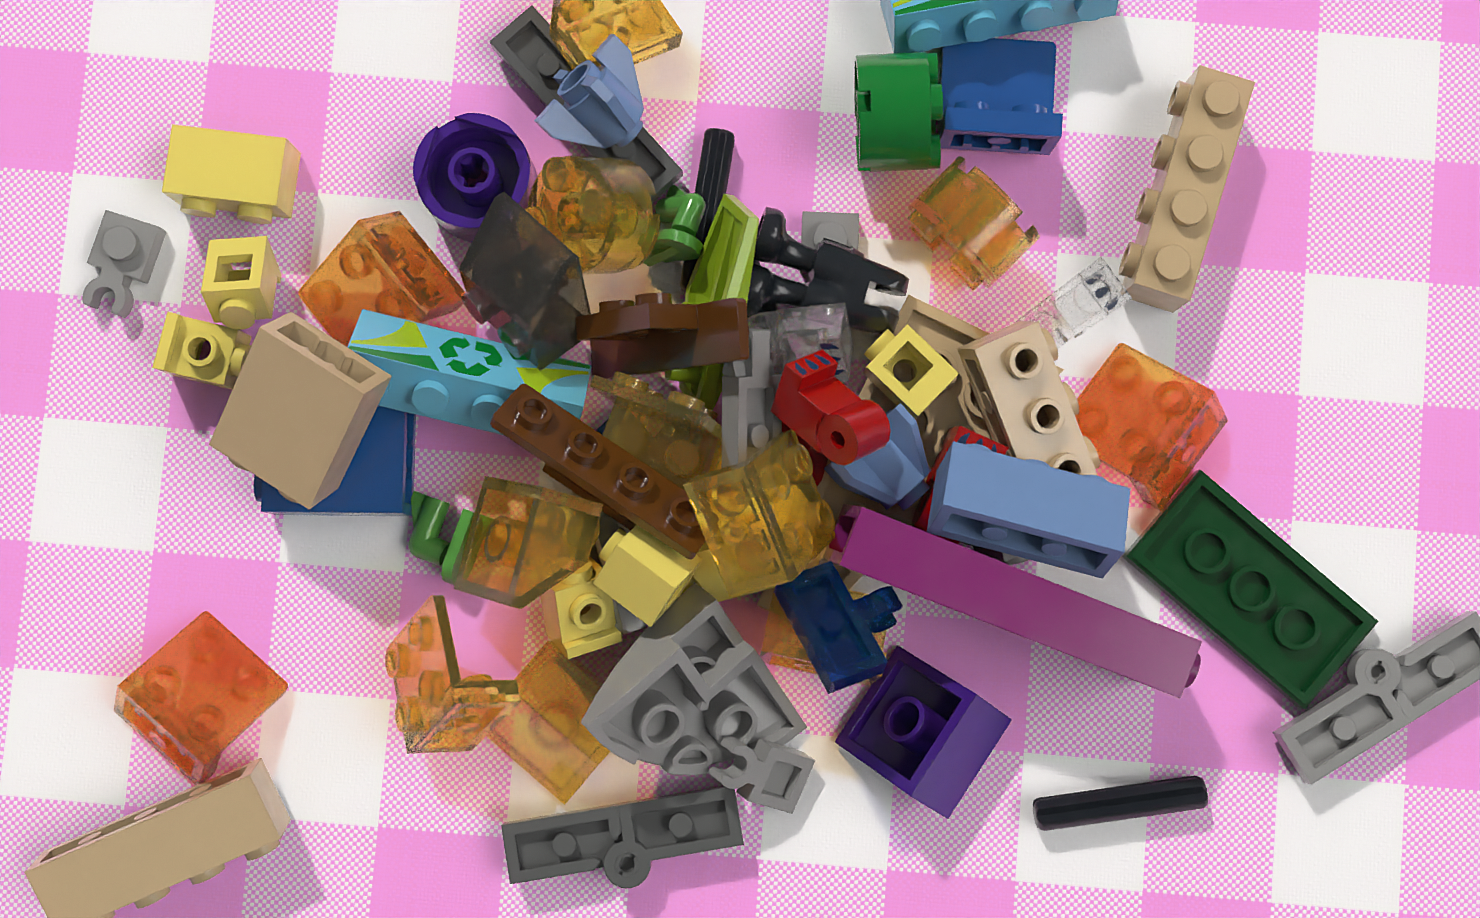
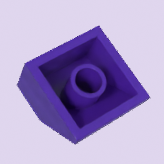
M897 645L836 738L835 743L910 797L949 819L1012 719L973 691Z

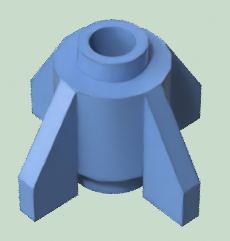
M610 34L592 55L602 66L597 67L591 60H587L579 64L571 72L560 69L554 75L553 79L560 85L557 94L565 102L562 106L557 100L553 99L534 120L550 137L601 148H608L615 144L618 147H623L631 142L642 129L643 122L640 118L642 117L644 106L631 50L615 34Z
M900 403L893 410L890 409L886 412L891 433L889 442L884 448L846 466L838 465L831 461L824 470L840 487L878 502L886 510L897 503L904 511L930 488L924 481V478L931 472V469L927 463L917 421Z

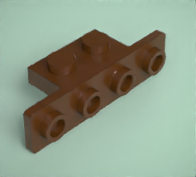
M645 293L635 295V302L633 300L599 302L598 313L576 317L577 340L590 341L592 377L594 380H609L745 361L749 358V325L747 320V303L744 298H728L701 304H672L671 293Z
M521 384L493 414L490 422L491 427L545 463L542 469L543 472L627 529L632 530L638 525L687 559L691 560L696 556L721 520L718 512L527 384Z

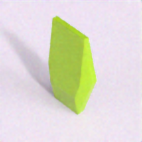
M723 194L702 251L686 287L685 302L682 304H701L728 298H744L746 303L748 301L759 218L734 195ZM724 363L666 371L665 379L679 382L680 390L696 411L712 413L722 392Z

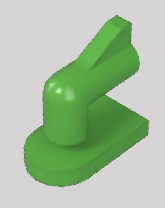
M674 184L669 188L666 197L657 202L655 211L658 219L661 222H673L671 229L636 234L633 244L645 250L641 260L643 264L651 267L661 261L668 263L699 258L703 244L695 236L706 207L704 198L696 193L687 194L683 189Z
M413 491L411 496L413 531L409 539L408 548L413 556L442 566L441 576L444 582L454 586L459 585L467 576L479 543L494 519L463 508L451 542L440 539L438 537L450 503Z

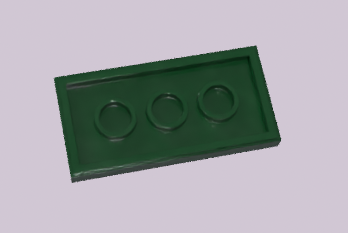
M1200 469L1194 471L1122 556L1299 709H1306L1379 622Z

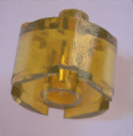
M586 156L551 157L546 160L542 171L533 183L528 207L522 212L520 217V230L523 237L533 243L542 261L558 273L565 275L620 273L641 265L648 258L656 244L660 229V214H653L650 195L657 194L653 182L647 173L630 160Z
M958 156L908 206L911 215L907 220L911 224L909 227L910 231L926 248L934 252L941 246L951 256L948 259L952 264L949 269L973 292L980 284L990 288L1040 239V235L1034 225L1024 233L1015 222L1023 211L978 167L974 166L966 174L965 158Z

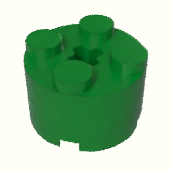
M915 52L856 55L854 65V110L857 128L855 140L858 171L881 172L940 168L941 145L940 135L936 134V120H942L943 92L942 84H938L937 53Z

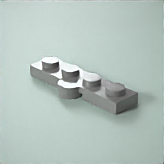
M1476 611L1464 612L1395 656L1383 649L1365 648L1357 651L1350 658L1347 665L1349 685L1273 731L1272 733L1303 782L1311 785L1480 680V616Z

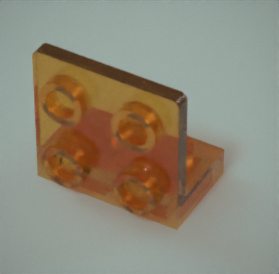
M401 211L358 220L298 291L299 297L329 335L346 347H348L362 309L423 324L425 321L456 312L469 298L467 293Z
M1120 343L1115 347L1077 398L1079 414L1075 415L1082 436H1086L1091 440L1098 453L1100 462L1129 478L1142 501L1159 511H1162L1228 422L1215 391L1124 343Z
M204 611L117 685L114 712L196 786L207 781L216 772L221 753L286 693L288 683L210 612Z

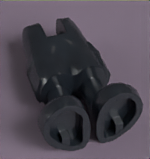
M765 207L758 225L754 260L787 266L806 272L810 280L806 284L776 275L768 268L753 264L747 301V315L757 313L764 305L782 304L797 307L796 314L799 315L800 321L827 327V329L847 327L875 334H883L889 329L894 334L899 316L879 307L864 304L868 288L890 295L906 296L910 280L907 276L897 270L865 258L862 252L852 246L849 247L827 238H823L821 242H818L815 249L808 247L787 234L786 218L780 210Z

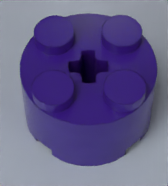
M481 113L455 116V120L439 128L436 126L429 131L418 146L413 162V178L418 194L435 220L451 235L474 243L505 241L513 237L530 217L538 197L536 169L521 139L503 121ZM484 171L487 175L485 182H478L475 187L470 188L467 183L468 178L478 179L481 172Z

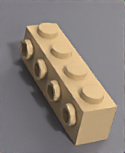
M1199 65L1186 82L1179 80L1176 83L1167 108V114L1173 115L1167 135L1162 134L1159 138L1151 161V167L1157 169L1151 189L1145 188L1136 210L1135 221L1141 222L1135 243H1128L1120 263L1118 274L1125 276L1119 294L1120 297L1172 313L1191 301L1254 89V81Z
M1019 321L957 348L992 440L1009 447L1006 453L1007 456L1023 460H1040L1047 463L1050 467L1079 475H1097L1096 469L1100 467L1098 453L1091 440L1086 436H1082L1075 415L1079 414L1077 398L1071 387L1066 382L1062 383L1054 363V361L1058 360L1056 343L1050 332L1046 328H1041L1039 321Z
M259 758L47 849L38 856L24 873L47 918H113L116 915L115 910L134 903L136 908H144L159 901L171 891V886L190 879L192 884L207 881L225 869L224 863L242 855H245L246 859L250 861L270 853L280 845L279 839L282 838L291 818L262 758Z

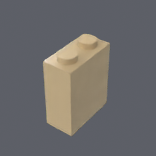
M289 312L259 327L209 445L227 456L229 461L236 467L250 471L278 489V492L287 500L311 509L339 488L392 376L293 312Z

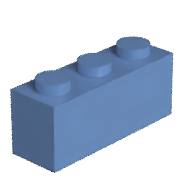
M953 441L936 471L927 533L1103 579L1125 552L1131 488L1109 483L1105 478L1097 475H1079L1056 469L1040 460H1023L992 452L988 447L980 444H962Z

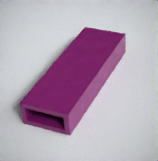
M843 504L823 555V559L1177 698H1181L1184 688L1189 687L1194 682L1200 669L1201 657L1198 651L1202 643L1201 640L861 506Z

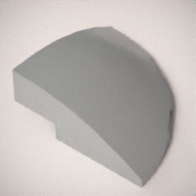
M696 583L680 595L652 627H648L614 667L581 721L599 743L627 762L635 765L636 761L640 760L645 763L660 765L662 769L672 775L689 776L709 774V766L711 764L735 758V754L721 745L725 737H734L754 751L759 738L784 745L807 728L757 651L743 640L717 599Z

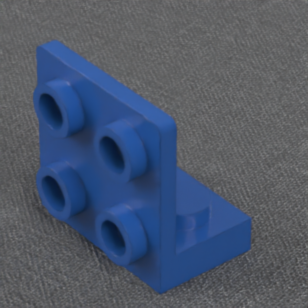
M989 38L980 42H967L942 47L940 84H942L943 116L942 120H938L941 149L1050 155L1062 137L1063 114L1053 113L1056 44L1050 41Z

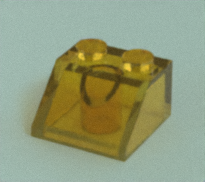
M484 476L454 589L510 607L524 608L588 563L591 548L599 536V518L603 504L541 486Z
M552 640L547 641L511 682L478 727L485 736L564 805L611 752L599 743L581 723L604 682L577 658L568 659Z

